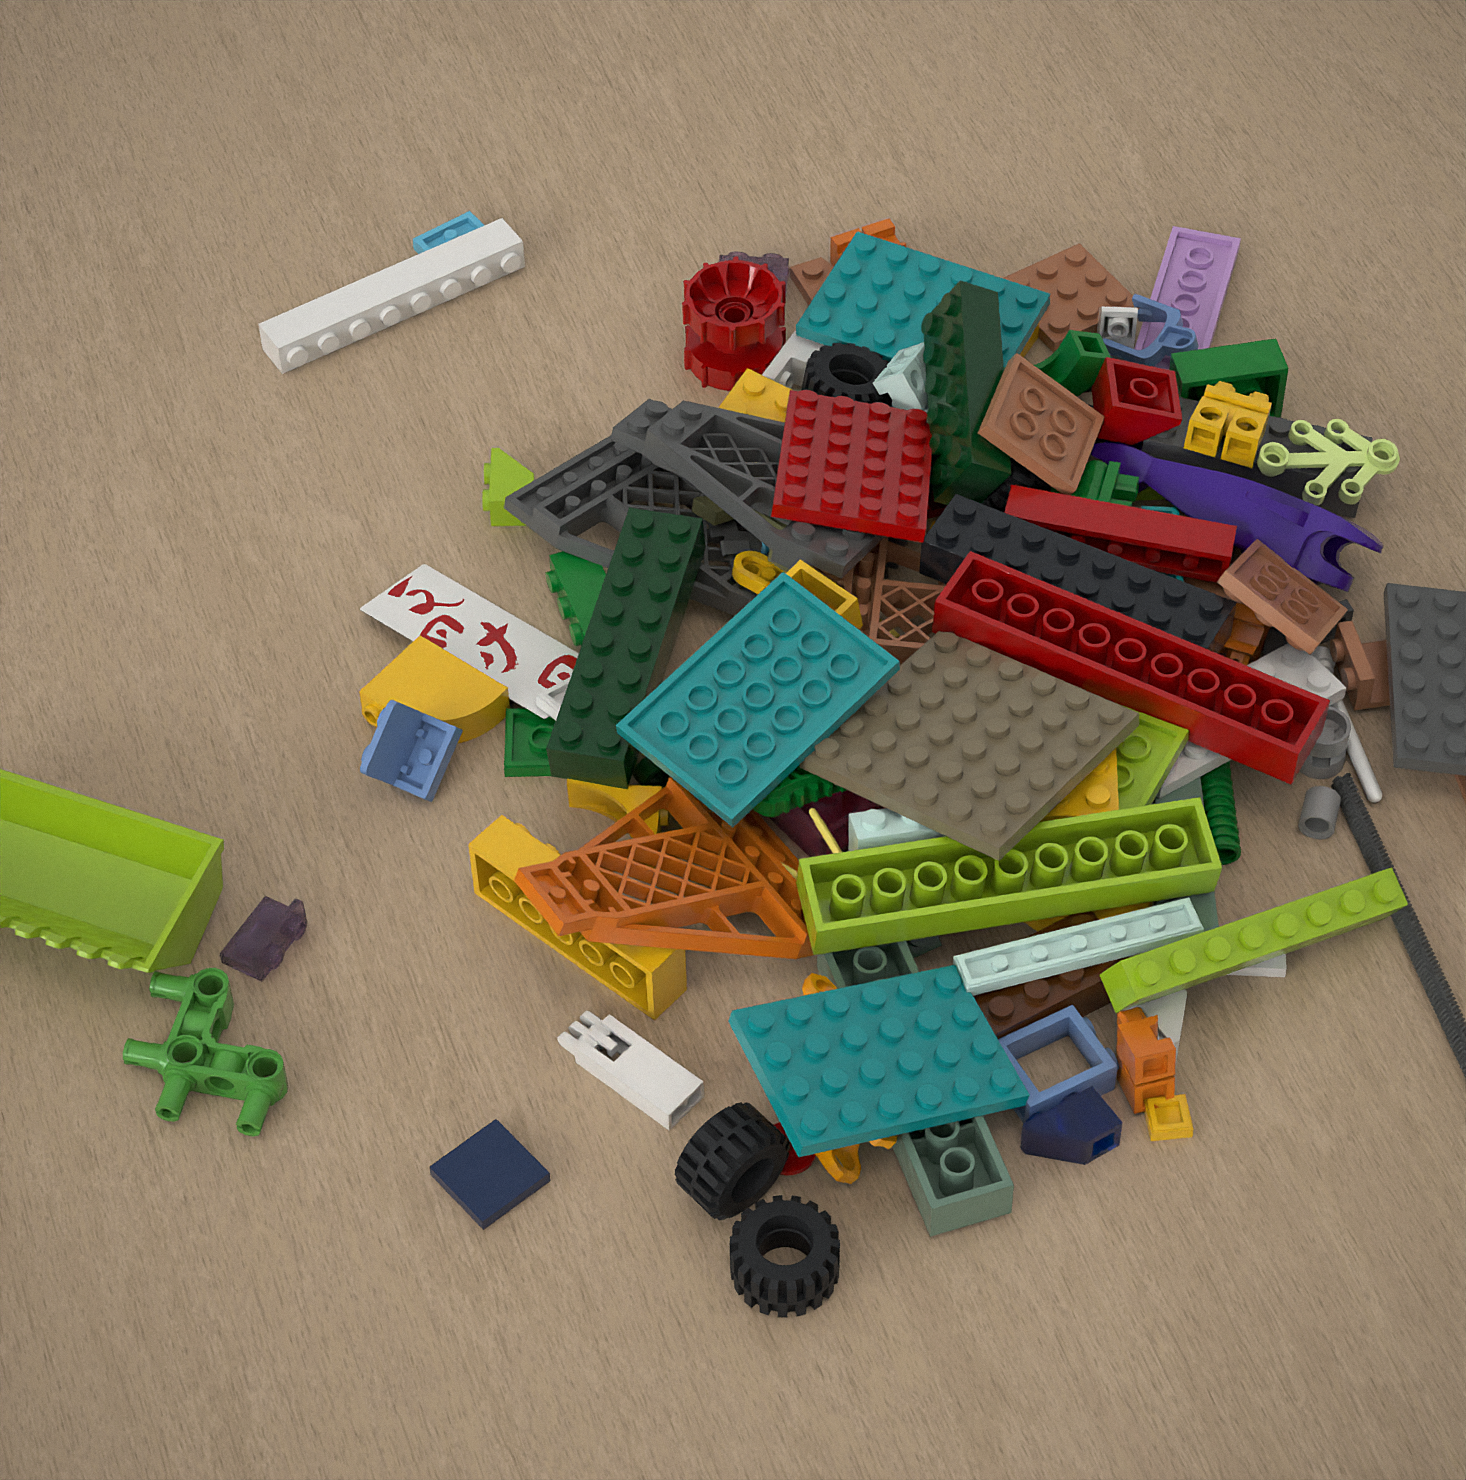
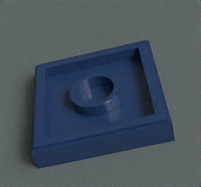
M497 1119L429 1166L430 1175L483 1230L551 1181L550 1173Z

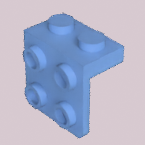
M390 700L379 714L377 729L371 743L363 751L360 772L432 802L463 730L397 701Z

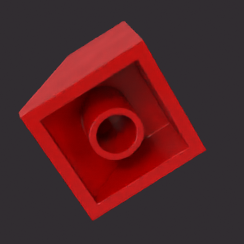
M1109 357L1105 358L1091 389L1093 408L1104 416L1097 438L1133 445L1181 424L1182 413L1175 371Z

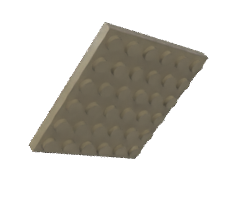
M939 631L902 663L900 670L836 731L815 746V750L800 764V768L1000 861L1139 726V713L970 640L958 637L951 632Z

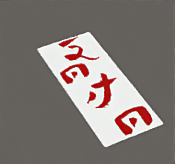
M426 564L421 565L360 608L364 613L411 641H414L418 636H422L508 687L509 699L543 719L548 718L549 715L536 706V695L571 677L579 655L576 651Z

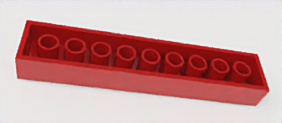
M972 551L968 553L935 600L932 633L936 634L939 631L951 632L958 637L970 640L1109 701L1189 730V742L1292 785L1323 732L1330 700Z

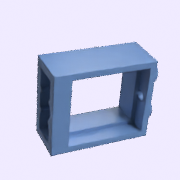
M1073 1005L998 1039L1030 1095L1025 1106L1013 1108L1027 1130L1037 1127L1115 1089L1116 1075L1119 1069L1117 1058L1110 1048L1103 1047L1096 1037V1031L1091 1021L1087 1017L1082 1018ZM1069 1036L1092 1068L1039 1092L1017 1059Z

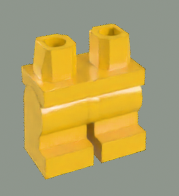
M1219 381L1215 386L1207 385L1204 396L1200 399L1189 420L1183 448L1215 457L1219 450L1221 439L1225 436L1221 459L1253 468L1272 405L1269 402L1268 395L1256 391L1250 393L1249 396L1235 392L1236 389L1232 384Z

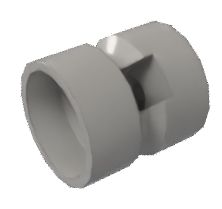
M1329 706L1323 732L1300 769L1301 773L1314 779H1329L1336 776L1343 769L1351 731L1350 720L1344 712Z

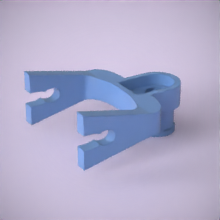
M1134 294L1132 297L1134 307L1139 308L1138 321L1165 323L1158 337L1142 350H1135L1112 340L1103 339L1110 355L1120 357L1128 362L1153 367L1165 355L1171 357V353L1198 350L1199 348L1195 332L1190 328L1183 327V320L1179 309L1138 294Z

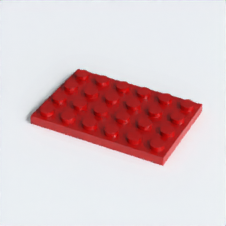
M790 390L771 517L923 543L927 524L932 450L929 446L932 434L927 422V413L915 408L909 410L893 408L881 402L872 404L858 402L845 396H823L810 390Z

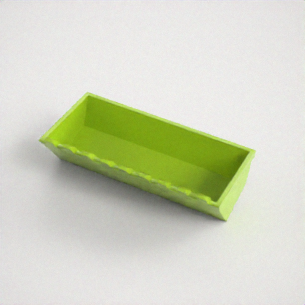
M0 769V928L9 927L15 929V935L27 939L38 937L45 939L46 945L57 949L69 947L76 949V955L87 959L108 960L107 965L118 969L133 968L146 973H152L156 970L191 964L223 889L221 853L224 851V839Z

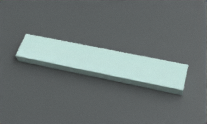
M1188 897L953 956V965H956L966 992H971L974 996L1144 953L1202 933L1204 928Z

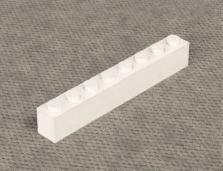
M503 218L259 323L262 349L279 371L284 374L524 268L523 241Z

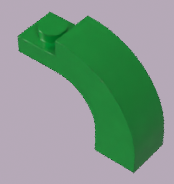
M1069 330L1058 349L1047 359L1034 366L1078 397L1094 384L1105 358H1111L1099 333Z

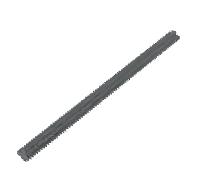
M1346 773L1342 777H1335L1331 787L1341 797L1340 808L1346 817L1345 819L1348 821L1347 823L1353 832L1352 834L1355 836L1354 838L1357 840L1356 842L1371 871L1370 873L1374 874L1392 867L1398 880L1399 877L1397 872H1395L1396 869L1391 864L1392 861L1388 856L1389 854L1385 853L1387 850L1384 849L1385 846L1380 841L1382 839L1379 837L1378 831L1375 830L1374 823L1371 822L1372 819L1368 814L1369 811L1364 807V801L1361 799L1360 792H1357L1358 789L1354 784L1355 781L1350 777L1351 774ZM1400 884V887H1401V889H1402V891H1403V893H1404V896H1405L1407 893L1404 892L1405 889L1402 888L1403 885ZM1407 900L1408 905L1390 916L1400 934L1399 936L1402 938L1401 940L1411 958L1410 960L1415 966L1414 968L1422 982L1421 984L1424 986L1427 997L1434 1007L1433 1010L1441 1023V1027L1447 1036L1446 1038L1449 1040L1450 1047L1455 1053L1456 1060L1466 1078V1019L1462 1017L1461 1009H1458L1460 1006L1456 1005L1458 1002L1454 1001L1456 998L1452 997L1454 994L1451 992L1452 989L1449 988L1450 985L1447 984L1448 981L1445 980L1446 977L1443 976L1444 973L1441 972L1442 968H1439L1440 964H1437L1439 961L1435 960L1437 957L1433 956L1435 953L1431 952L1433 949L1430 947L1431 944L1428 943L1429 940L1426 939L1427 936L1421 927L1422 925L1419 923L1420 921L1417 919L1418 916L1415 915L1416 912L1413 911L1414 908H1412L1411 901Z

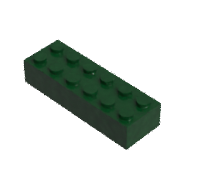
M960 280L949 293L943 296L941 302L931 313L925 315L921 325L925 345L923 361L926 364L927 422L932 435L929 442L932 450L930 482L933 485L934 502L948 505L956 494L982 503L1011 475L1010 456L978 434L1004 372L998 292Z

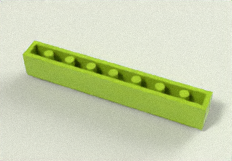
M1391 867L1121 960L1101 973L1100 977L1115 1013H1119L1120 1011L1383 920L1406 907L1408 902Z

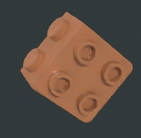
M1353 621L1337 623L1335 639L1330 640V654L1333 661L1336 662L1342 684L1346 687L1354 711L1390 705L1386 640L1361 644Z

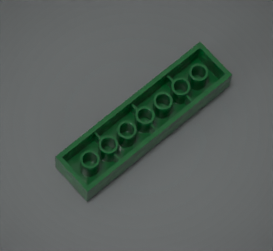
M629 507L546 748L551 777L628 789L640 751L617 733L616 724L663 682L706 549L703 518Z

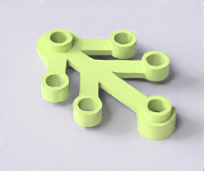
M1341 419L1330 420L1324 436L1315 431L1309 422L1297 420L1293 422L1288 434L1290 441L1301 446L1309 444L1319 452L1289 453L1282 444L1270 442L1262 446L1257 458V465L1264 475L1270 477L1283 473L1285 469L1326 467L1315 480H1310L1306 483L1302 493L1304 501L1316 506L1323 503L1327 489L1348 467L1362 466L1353 479H1346L1342 482L1338 492L1341 501L1346 504H1356L1361 498L1364 487L1376 474L1385 475L1395 471L1400 457L1396 445L1391 441L1376 439L1370 442L1351 430L1348 424ZM1332 430H1338L1341 432V434L1335 433ZM1296 431H1302L1305 435L1299 434ZM1345 442L1356 451H1345L1336 444ZM1346 489L1353 490L1355 494L1349 493ZM1310 491H1316L1320 495H1314Z

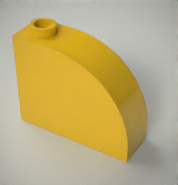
M418 636L359 691L362 715L371 725L377 727L380 712L387 706L390 700H394L462 729L463 731L457 744L477 738L493 729L506 717V708H510L508 687L422 636Z

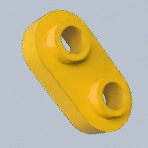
M743 551L737 554L734 559L732 577L738 584L759 594L785 571L769 562L768 557L760 552Z

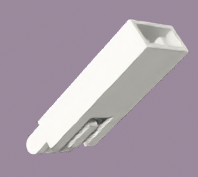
M585 1011L580 1016L583 1025L578 1021H574L568 1027L572 1035L564 1031L557 1037L559 1044L575 1056V1062L669 1131L704 1097V1082L610 1014L604 1020H601L590 1011ZM603 1048L607 1049V1054L610 1057H612L616 1052L620 1056L613 1062L607 1056L602 1054L600 1050Z

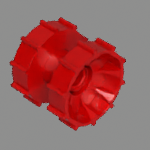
M737 256L733 257V260L720 261L710 265L703 263V269L698 271L690 280L683 281L684 302H682L683 324L687 325L685 326L684 368L686 370L690 369L695 377L702 382L703 388L710 386L719 390L731 391L747 368L762 375L785 345L786 327L780 326L785 325L786 282L779 281L768 270V264L759 265L749 261H742Z

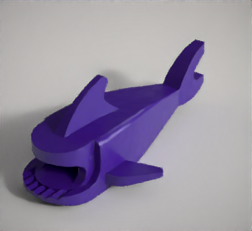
M1097 443L1094 444L1090 454L1108 463V465L1109 461L1120 462V474L1139 477L1138 493L1150 486L1188 517L1237 526L1234 546L1239 548L1242 554L1258 539L1317 586L1325 584L1349 592L1354 577L1342 568L1339 562L1340 552L1343 548L1350 544H1358L1381 553L1384 547L1383 543L1372 533L1341 516L1245 478L1158 459L1139 449L1123 444Z

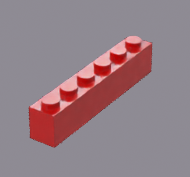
M1011 485L1005 513L1154 571L1216 583L1230 566L1237 529L1235 525Z

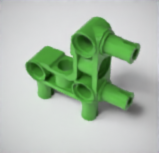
M206 968L194 975L191 974L189 977L169 975L155 971L149 987L151 997L182 1002L167 1041L163 1044L128 1038L123 1049V1060L126 1065L155 1069L162 1075L165 1085L155 1107L156 1115L166 1121H178L188 1093L191 1091L243 1100L244 1104L236 1122L237 1130L244 1135L259 1136L269 1107L281 1100L288 1092V1081L282 1056L277 1051L247 1044L245 1047L218 1043L222 1031L229 1026L234 1008L229 979L223 970Z

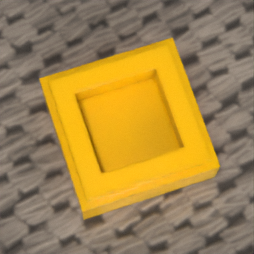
M1186 1094L1174 1095V1098L1168 1100L1164 1096L1144 1099V1113L1150 1141L1193 1137L1194 1129Z

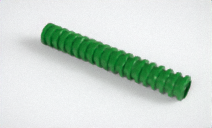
M1230 761L1200 776L1204 811L1221 865L1237 861L1242 852L1238 836L1239 828L1237 826L1238 820L1236 817Z

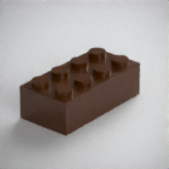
M1092 911L1071 914L1025 938L1099 919ZM1130 957L974 995L973 997L997 1039H1000L1071 1005L1076 1008L1082 1017L1108 1005L1111 1001L1100 974L1119 961Z

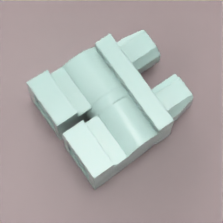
M924 342L898 351L873 382L879 395L888 392L892 399L893 408L905 410L915 408L926 413L928 412V395L925 392L926 364L923 361Z

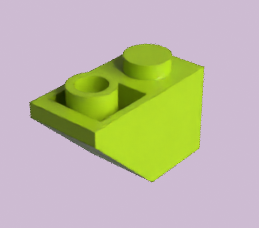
M491 448V463H484V484L489 485V489H483L482 492L483 511H490L491 526H526L504 509L505 497L534 481V473L500 448Z

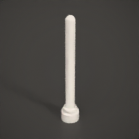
M1318 646L1312 655L1333 674L1335 662L1331 657L1330 650L1327 647ZM1341 699L1330 706L1344 712L1349 718L1351 731L1347 752L1367 799L1372 803L1379 802L1382 799V791L1344 702Z

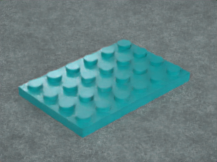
M857 231L796 324V335L828 346H832L833 343L844 345L853 343L855 346H865L870 348V351L882 355V360L890 362L898 351L924 342L921 325L925 315L931 313L941 302L943 296L949 293L961 280L998 292L1003 367H1006L1008 361L1016 353L1020 355L1050 305L1051 294Z
M782 572L616 724V729L621 737L731 827H734L815 750V746L836 731L900 670V661L785 572Z
M956 965L732 1010L728 1020L798 1157L1026 1105L1030 1096L972 993L966 992Z

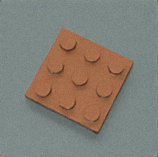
M1080 243L1003 278L1051 294L1050 305L1039 322L1038 337L1053 353L1058 349L1069 330L1097 333L1100 307L1138 308L1133 305V295Z
M1016 353L1005 367L978 434L1061 494L1071 495L1078 487L1104 416Z
M1258 539L1247 548L1217 581V583L1224 587V592L1228 597L1236 602H1243L1254 611L1256 618L1260 622L1270 627L1274 626L1285 635L1287 642L1292 647L1300 651H1306L1309 655L1313 653L1348 611L1347 608L1297 569L1292 568Z

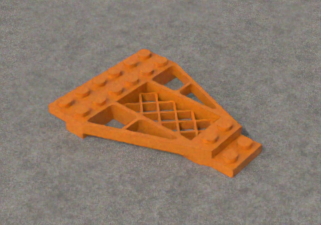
M669 777L667 785L578 850L564 852L550 862L518 868L514 879L515 883L558 936L581 932L585 939L590 942L786 959H800L813 955L796 879L782 865L783 863L798 872L799 860L754 809L734 827H731L672 777ZM666 809L683 829L654 834L644 821L658 810ZM627 833L633 837V839L616 842ZM692 863H695V864H697V865L706 867V868L711 869V870H714V871L707 870V869H705V868L696 866V865H694V864H692ZM660 869H661V870H664V871H667V872H669V873L675 874V875H677V876H680V877H682V878H679V877L673 876V875H671V874L662 872V871H660ZM628 876H629V877H632V878H635V879H638V880H640V881H643V882H646V883H649V884H650V886H649V885H647V884H644V883H641V882H638V881H636V880H633V879H630V878H627V877H628ZM688 880H691V881L697 882V883H699V884L708 886L709 888H706V887H703V886H701V885L692 883V882H690V881H688ZM655 886L676 893L677 895L655 888ZM624 893V894L633 896V897H635V898L641 899V900L645 901V903H644V902H641V901H638V900H636V899L627 897V896L622 895V894ZM746 912L756 913L776 937L740 934L726 917ZM703 923L712 931L683 929L679 927Z

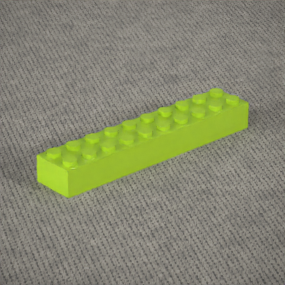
M1198 797L1042 821L1028 832L1000 861L947 836L799 859L796 885L813 955L1210 893L1215 891L1222 871V865L1201 798Z

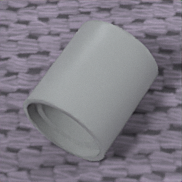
M1325 786L1309 788L1306 791L1298 824L1299 830L1307 837L1314 839H1327L1334 834L1341 803L1340 795L1335 790Z

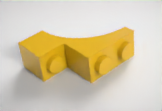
M567 779L569 807L597 812L615 822L662 789V786L629 785L628 789ZM660 809L644 822L654 834L661 833L662 826H669L670 812L666 809Z

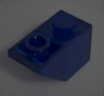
M1091 1086L1080 1093L1073 1092L1067 1095L1059 1105L1046 1112H1037L1030 1116L1022 1125L1020 1148L1027 1155L1086 1165L1120 1145L1123 1122L1094 1087Z

